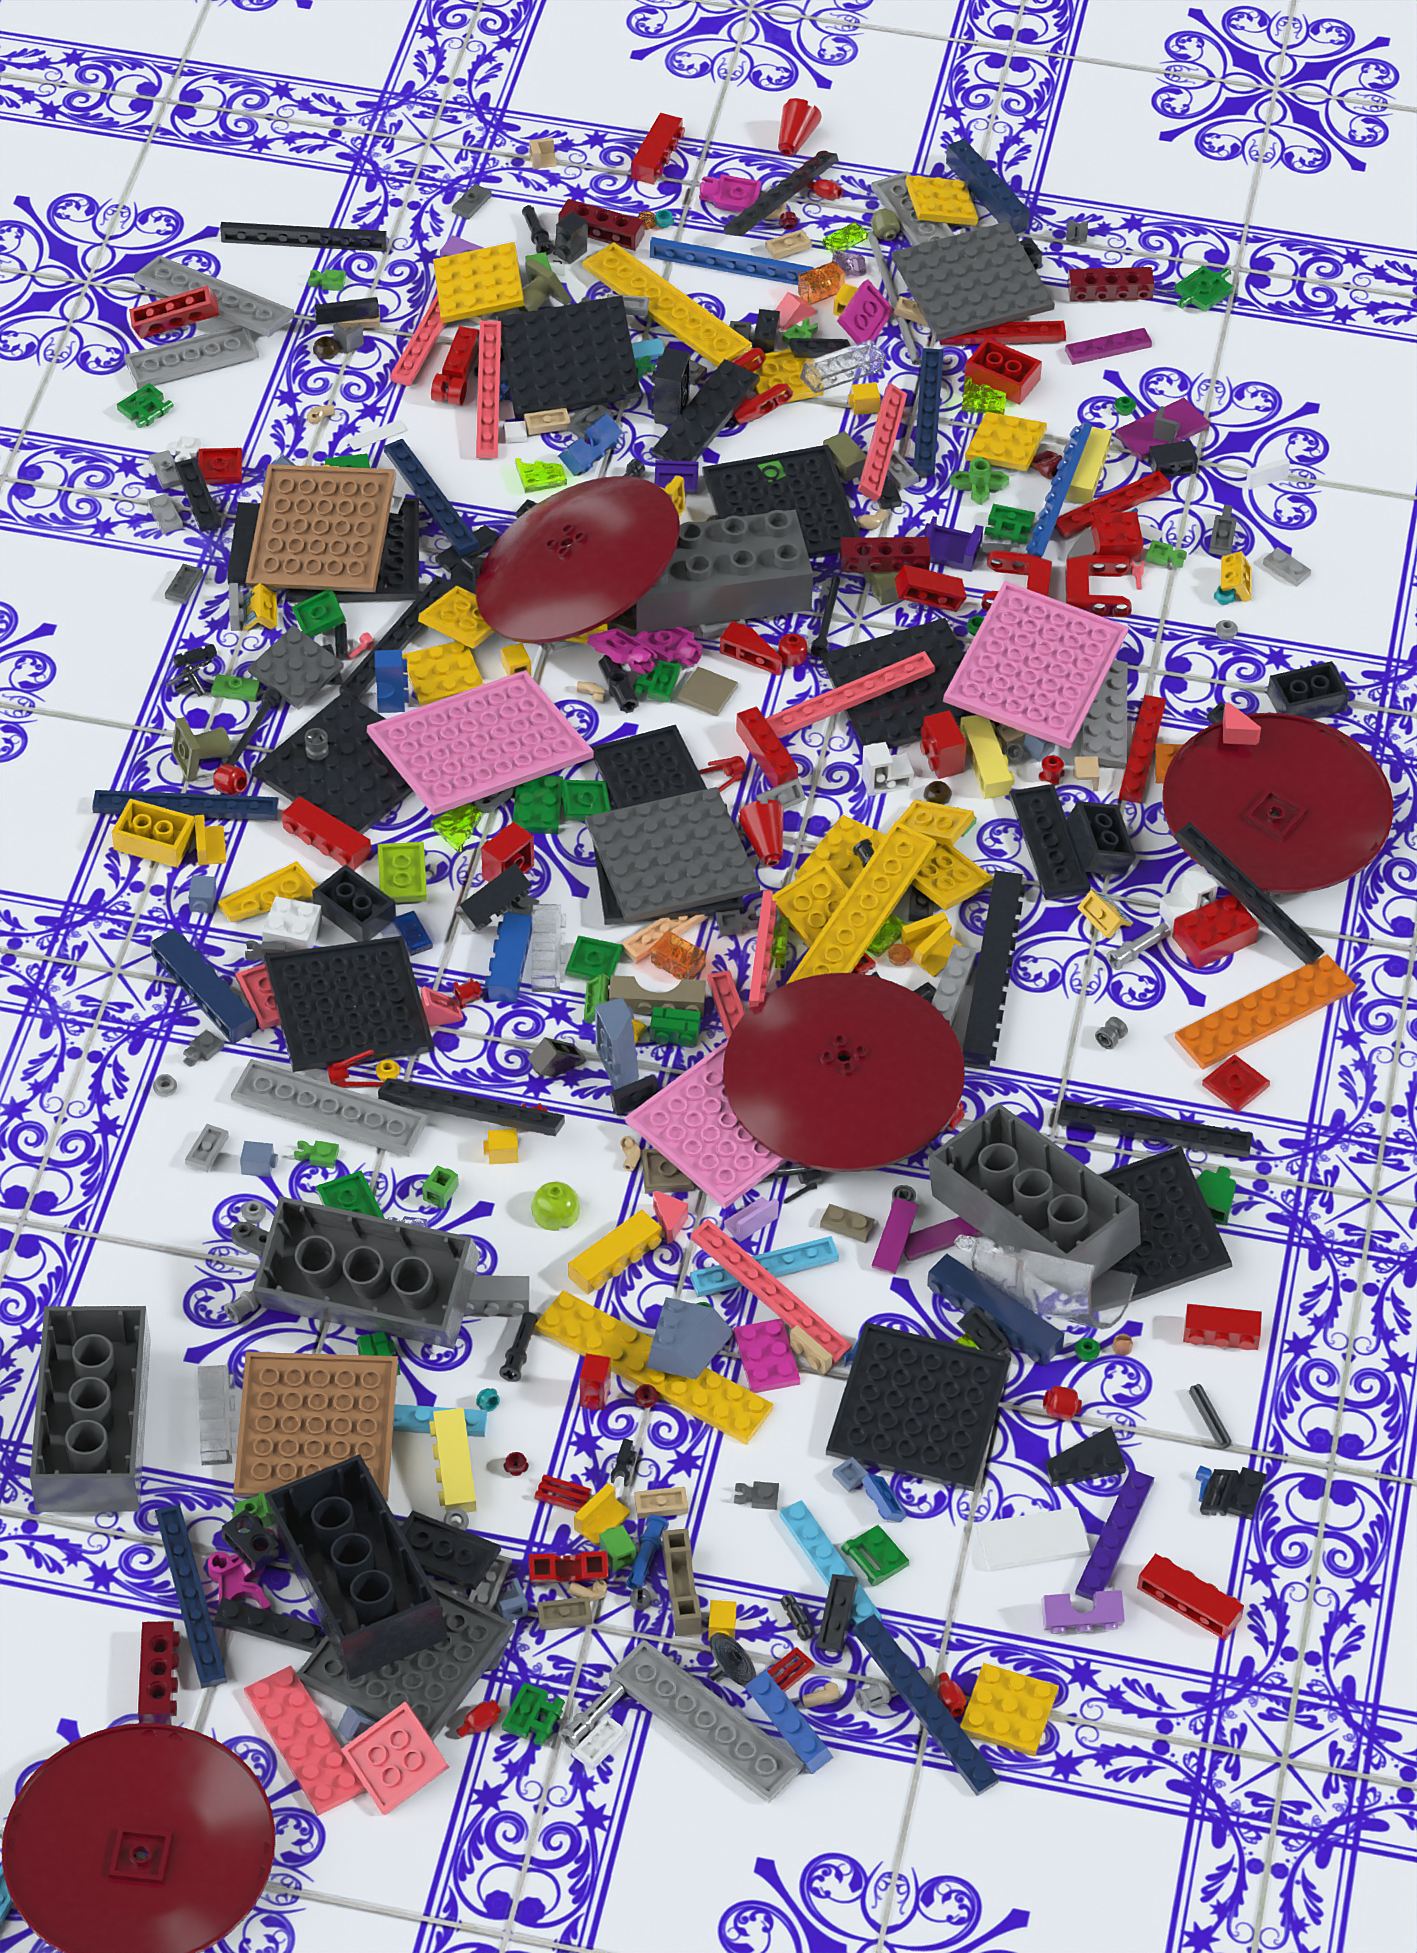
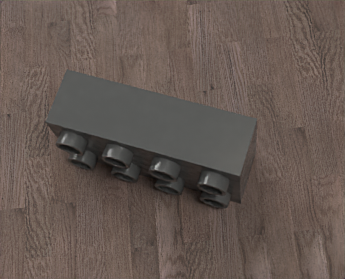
M774 510L765 514L742 517L729 516L725 519L685 522L681 524L678 543L667 568L651 589L630 607L636 632H651L674 629L676 627H689L812 610L813 571L796 510Z
M1000 1103L928 1156L932 1196L1069 1299L1141 1244L1138 1203Z
M280 1196L252 1290L263 1308L377 1333L385 1331L390 1336L454 1349L480 1254L472 1237Z
M44 1306L30 1483L36 1512H133L140 1510L151 1346L146 1306Z

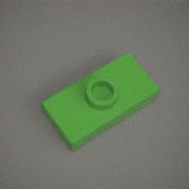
M216 674L211 694L212 696L256 702L261 682L255 679Z
M604 973L586 983L584 1021L589 1024L595 1021V1005L608 1001L609 977Z

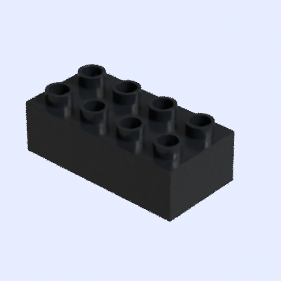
M360 1454L264 1494L273 1531L276 1533L280 1546L350 1681L448 1639L440 1600Z

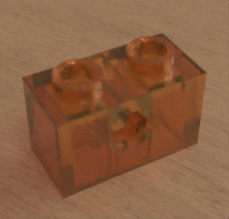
M835 261L799 274L798 294L810 305L835 296L845 283V272Z
M667 930L651 947V963L657 968L672 974L678 980H694L706 967V952Z

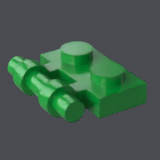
M148 383L117 403V410L131 421L139 417L140 419L136 421V425L141 429L145 425L149 426L154 423V419L166 415L169 412L168 410L173 408L174 405L170 400L163 403V393ZM152 407L154 408V410H152L151 412L147 411Z
M993 503L988 517V525H992L994 528L986 526L984 535L992 536V539L995 540L1001 538L1011 540V543L1020 542L1027 544L1029 535L1021 534V532H1031L1036 512ZM1002 528L1011 529V530H1014V531H1013V532H1011V531H1006V530H1002Z
M659 660L658 666H655L649 674H639L638 679H635L632 686L636 697H640L642 692L647 691V698L669 703L681 672V665ZM653 677L652 681L647 680V678Z
M524 1682L502 1723V1730L523 1739H527L530 1731L537 1734L533 1742L538 1746H543L545 1740L549 1739L553 1733L552 1727L555 1721L559 1720L563 1713L562 1708L565 1701L562 1698L556 1697L553 1704L547 1702L548 1691ZM540 1712L547 1715L543 1723L537 1721Z

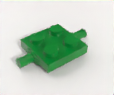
M1205 266L1195 270L1175 285L1174 291L1183 297L1177 301L1178 307L1183 309L1186 305L1192 303L1204 312L1208 311L1233 293L1234 286L1225 280L1227 276L1231 275V270L1225 267L1220 272H1214Z

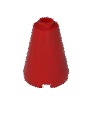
M790 98L782 107L778 149L785 156L796 155L822 119V114L818 107L808 105L809 101L805 99Z
M767 799L768 803L761 804L760 800L754 801L740 809L738 819L760 862L769 867L775 866L783 858L784 809L782 804L776 800Z

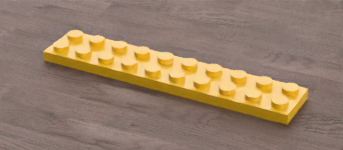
M613 242L582 261L583 268L617 294L650 297L647 316L716 367L724 359L731 362L752 349L750 341Z
M895 821L786 984L815 975L851 973L935 848L936 840Z
M562 1290L535 1324L536 1331L584 1357L586 1353L611 1357V1372L637 1386L643 1384L652 1385L659 1394V1398L745 1445L748 1444L774 1409V1404L708 1368L696 1380L647 1368L653 1338Z

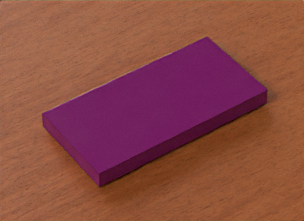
M1184 397L1164 406V419L1180 422V429L1174 443L1196 435L1210 426V422ZM1159 409L1115 431V436L1140 461L1148 458L1149 446L1171 443L1153 438L1155 418Z

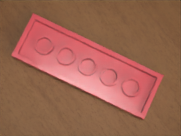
M763 890L749 996V1009L758 1006L760 1002H764V997L767 995V989L763 988H766L769 980L768 969L771 964V952L768 951H771V948H773L774 934L770 933H773L776 925V916H772L776 914L777 901H772L773 891Z
M291 1665L244 1688L246 1697L317 1816L365 1793V1786L341 1751V1746L304 1685L296 1677V1672Z

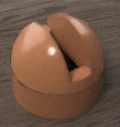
M1124 1333L1117 1335L1113 1340V1351L1120 1356L1130 1354L1133 1348L1132 1338Z

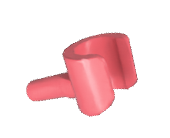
M1134 561L1131 563V574L1136 578L1137 590L1142 589L1141 576L1144 574V561H1141L1140 566H1136Z
M365 632L359 637L361 644L348 655L351 660L364 649H373L374 642L370 633Z

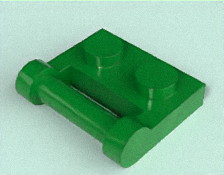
M879 1524L855 1539L847 1540L841 1546V1550L845 1555H850L868 1576L867 1580L873 1587L909 1566V1559ZM863 1548L880 1570H875L859 1549Z

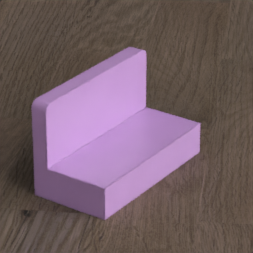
M761 1197L725 1220L724 1227L741 1242L778 1218L779 1202L775 1198L768 1202L764 1197Z

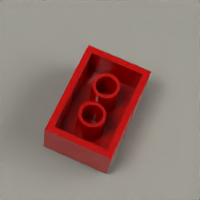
M986 338L967 360L964 381L1020 405L1041 380L1042 361Z
M1230 894L1174 919L1172 938L1195 967L1199 969L1256 943L1259 924L1233 894Z

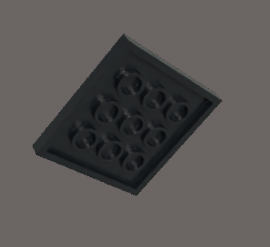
M676 724L591 747L594 751L593 760L603 781H606L608 792L616 809L707 789Z

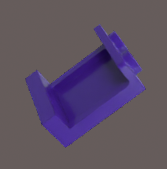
M933 516L931 522L926 523L924 529V536L929 537L930 563L971 572L983 542L984 526L975 525L973 532L970 533L937 525V517Z

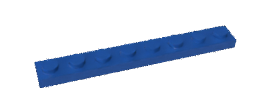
M652 237L650 241V258L809 288L813 284L814 267L656 237Z
M1086 421L1080 426H1075L1069 434L1071 437L1070 441L1063 450V453H1065L1063 459L1057 465V475L1051 481L1052 488L1045 497L1046 503L1038 515L1040 519L1032 531L1033 537L1026 546V554L1043 557L1092 429V425Z

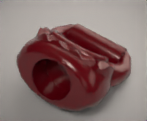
M1046 450L1034 456L1030 467L1039 471L1046 479H1053L1058 472L1057 465L1063 457L1055 452Z

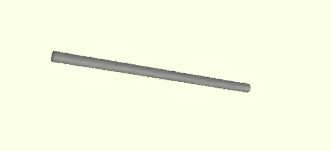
M870 231L867 233L891 305L895 311L899 299L874 231ZM895 315L913 365H917L920 363V359L906 319Z

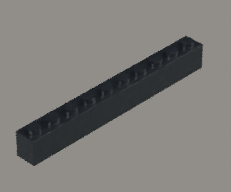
M995 870L962 1049L965 1067L989 1070L991 1061H996L997 1047H994V1042L999 1043L1001 1028H997V1024H1002L1004 1010H1000V1007L1006 1004L1007 992L1003 990L1004 987H1009L1010 973H1007V969H1012L1014 955H1010V951H1015L1017 937H1013V933H1018L1020 919H1016V916H1021L1023 902L1019 901L1020 897H1025L1026 884H1022L1023 874Z

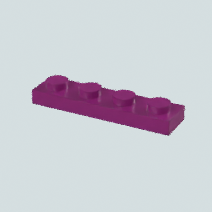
M1144 327L1067 344L1065 352L1072 365L1151 348L1152 340Z

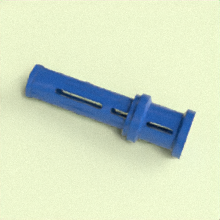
M649 1515L647 1517L646 1530L639 1538L640 1549L626 1581V1586L631 1590L637 1587L642 1588L655 1551L662 1546V1531L668 1529L669 1522L661 1516Z

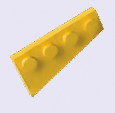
M295 861L218 901V908L230 922L269 912L276 896L301 902L313 899L312 890L318 885L299 862Z

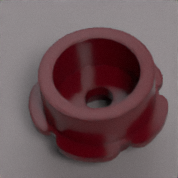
M784 212L780 215L778 223L785 230H792L798 224L799 219L794 212Z
M650 1384L639 1386L634 1393L635 1403L645 1408L653 1407L655 1402L659 1400V1394L656 1392L655 1387Z
M520 1452L508 1454L505 1459L506 1462L503 1464L504 1470L512 1476H520L529 1467V1464L526 1462L527 1458Z

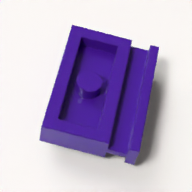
M655 460L654 484L665 489L666 485L669 482L671 483L677 475L684 478L685 493L697 494L699 462Z

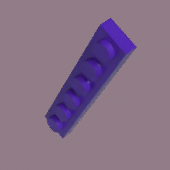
M1130 1469L1076 1587L1075 1595L1093 1601L1095 1592L1106 1590L1154 1484L1155 1477Z

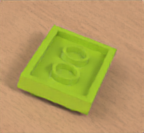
M424 842L378 844L380 890L392 898L395 903L427 901Z

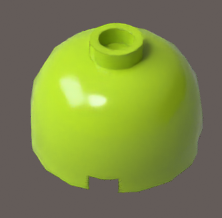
M552 1181L543 1184L534 1193L531 1202V1212L534 1221L540 1227L551 1231H559V1228L565 1226L567 1228L571 1227L580 1215L578 1194L571 1186L564 1182Z

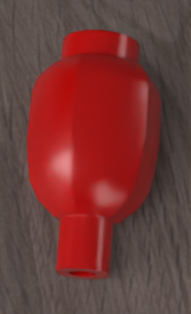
M819 179L816 182L812 181L806 186L814 190L817 196L830 201L840 199L843 194V188L839 187L837 182L827 179Z
M943 1672L938 1676L940 1685L937 1690V1696L952 1717H959L965 1712L966 1698L964 1692L955 1681L950 1680L948 1673Z
M493 1699L489 1702H480L466 1714L464 1724L456 1729L457 1734L463 1738L470 1732L480 1733L486 1730L498 1720V1715L502 1710Z

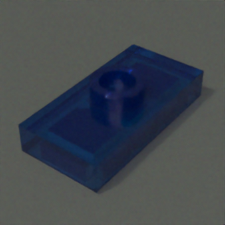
M414 910L392 918L393 925L399 935H403L406 948L411 956L433 948V943Z

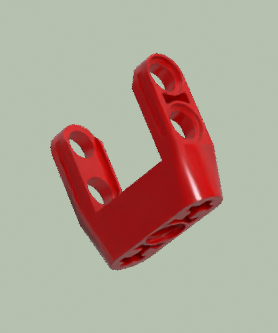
M754 348L731 362L754 372L761 368L766 360V355L761 348ZM777 384L752 400L747 397L732 417L738 425L759 419L789 401L793 396V391L788 384Z
M992 551L988 554L987 566L990 569L999 573L1027 575V589L1048 597L1052 561L1026 553ZM998 559L1002 563H993L992 560ZM1014 562H1022L1024 565L1017 566ZM992 590L982 596L981 606L984 610L989 611L992 603L986 600H994L999 591Z
M1093 554L1066 558V604L1101 617L1129 616L1132 612V603L1126 597L1089 595V576L1121 577L1126 575L1131 570L1130 559L1122 555ZM1099 563L1104 565L1103 567L1099 568L1094 567L1095 564ZM1119 564L1126 565L1125 568H1117L1115 566ZM1096 604L1105 605L1102 608L1095 607ZM1118 605L1127 606L1124 609L1117 608Z

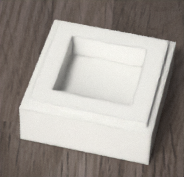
M525 421L504 422L506 443L527 442Z

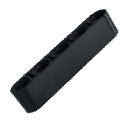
M238 502L228 566V585L229 583H238V586H247L245 582L261 503Z

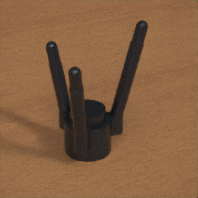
M800 1166L776 1169L774 1173L765 1178L771 1179L798 1175L799 1182L807 1185L786 1198L784 1203L787 1204L806 1192L817 1189L816 1183L822 1181L821 1170Z

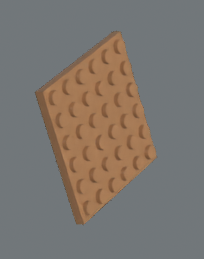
M268 464L245 582L247 586L255 587L261 583L268 588L375 592L397 474L395 469Z
M246 1352L234 1497L259 1496V1492H264L265 1494L360 1454L385 1501L388 1502L398 1356Z

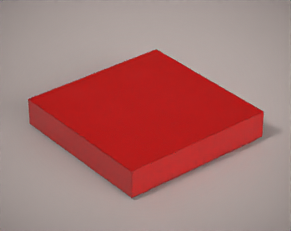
M242 447L199 449L198 465L206 485L242 484Z
M1234 1054L1204 1078L1202 1086L1238 1113L1270 1086V1081Z

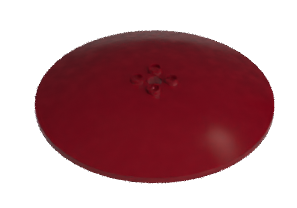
M630 476L592 479L565 488L533 506L509 526L485 558L481 567V575L478 577L476 584V602L482 618L500 636L516 642L533 644L566 640L606 624L640 600L667 568L679 539L680 521L677 508L670 496L661 487L648 480Z
M1284 713L1246 714L1247 717L1261 727L1259 743L1256 745L1223 743L1222 720L1191 737L1173 757L1168 766L1162 790L1164 816L1173 837L1185 825L1191 822L1263 892L1281 894L1306 893L1342 883L1365 869L1377 857L1388 839L1394 810L1391 788L1384 772L1363 746L1345 733L1325 723ZM1270 813H1279L1281 816L1273 817ZM1177 841L1187 855L1202 867L1203 865Z
M829 973L810 976L785 984L764 997V1002H760L758 1006L751 1007L735 1026L729 1038L723 1062L725 1093L734 1115L743 1128L758 1143L777 1156L801 1166L831 1172H860L886 1167L903 1161L927 1147L942 1133L955 1115L962 1097L965 1078L964 1058L957 1036L944 1016L931 1003L919 994L895 982L880 977L855 973ZM840 1056H848L850 1060L842 1062L838 1058Z
M136 1723L110 1727L79 1738L63 1747L48 1758L26 1781L10 1809L4 1827L2 1839L4 1879L12 1902L24 1922L38 1937L61 1953H202L220 1942L239 1926L261 1897L270 1877L275 1855L276 1837L273 1812L267 1794L251 1768L236 1753L217 1740L198 1731L161 1723ZM139 1851L148 1853L147 1858L141 1861L133 1857Z

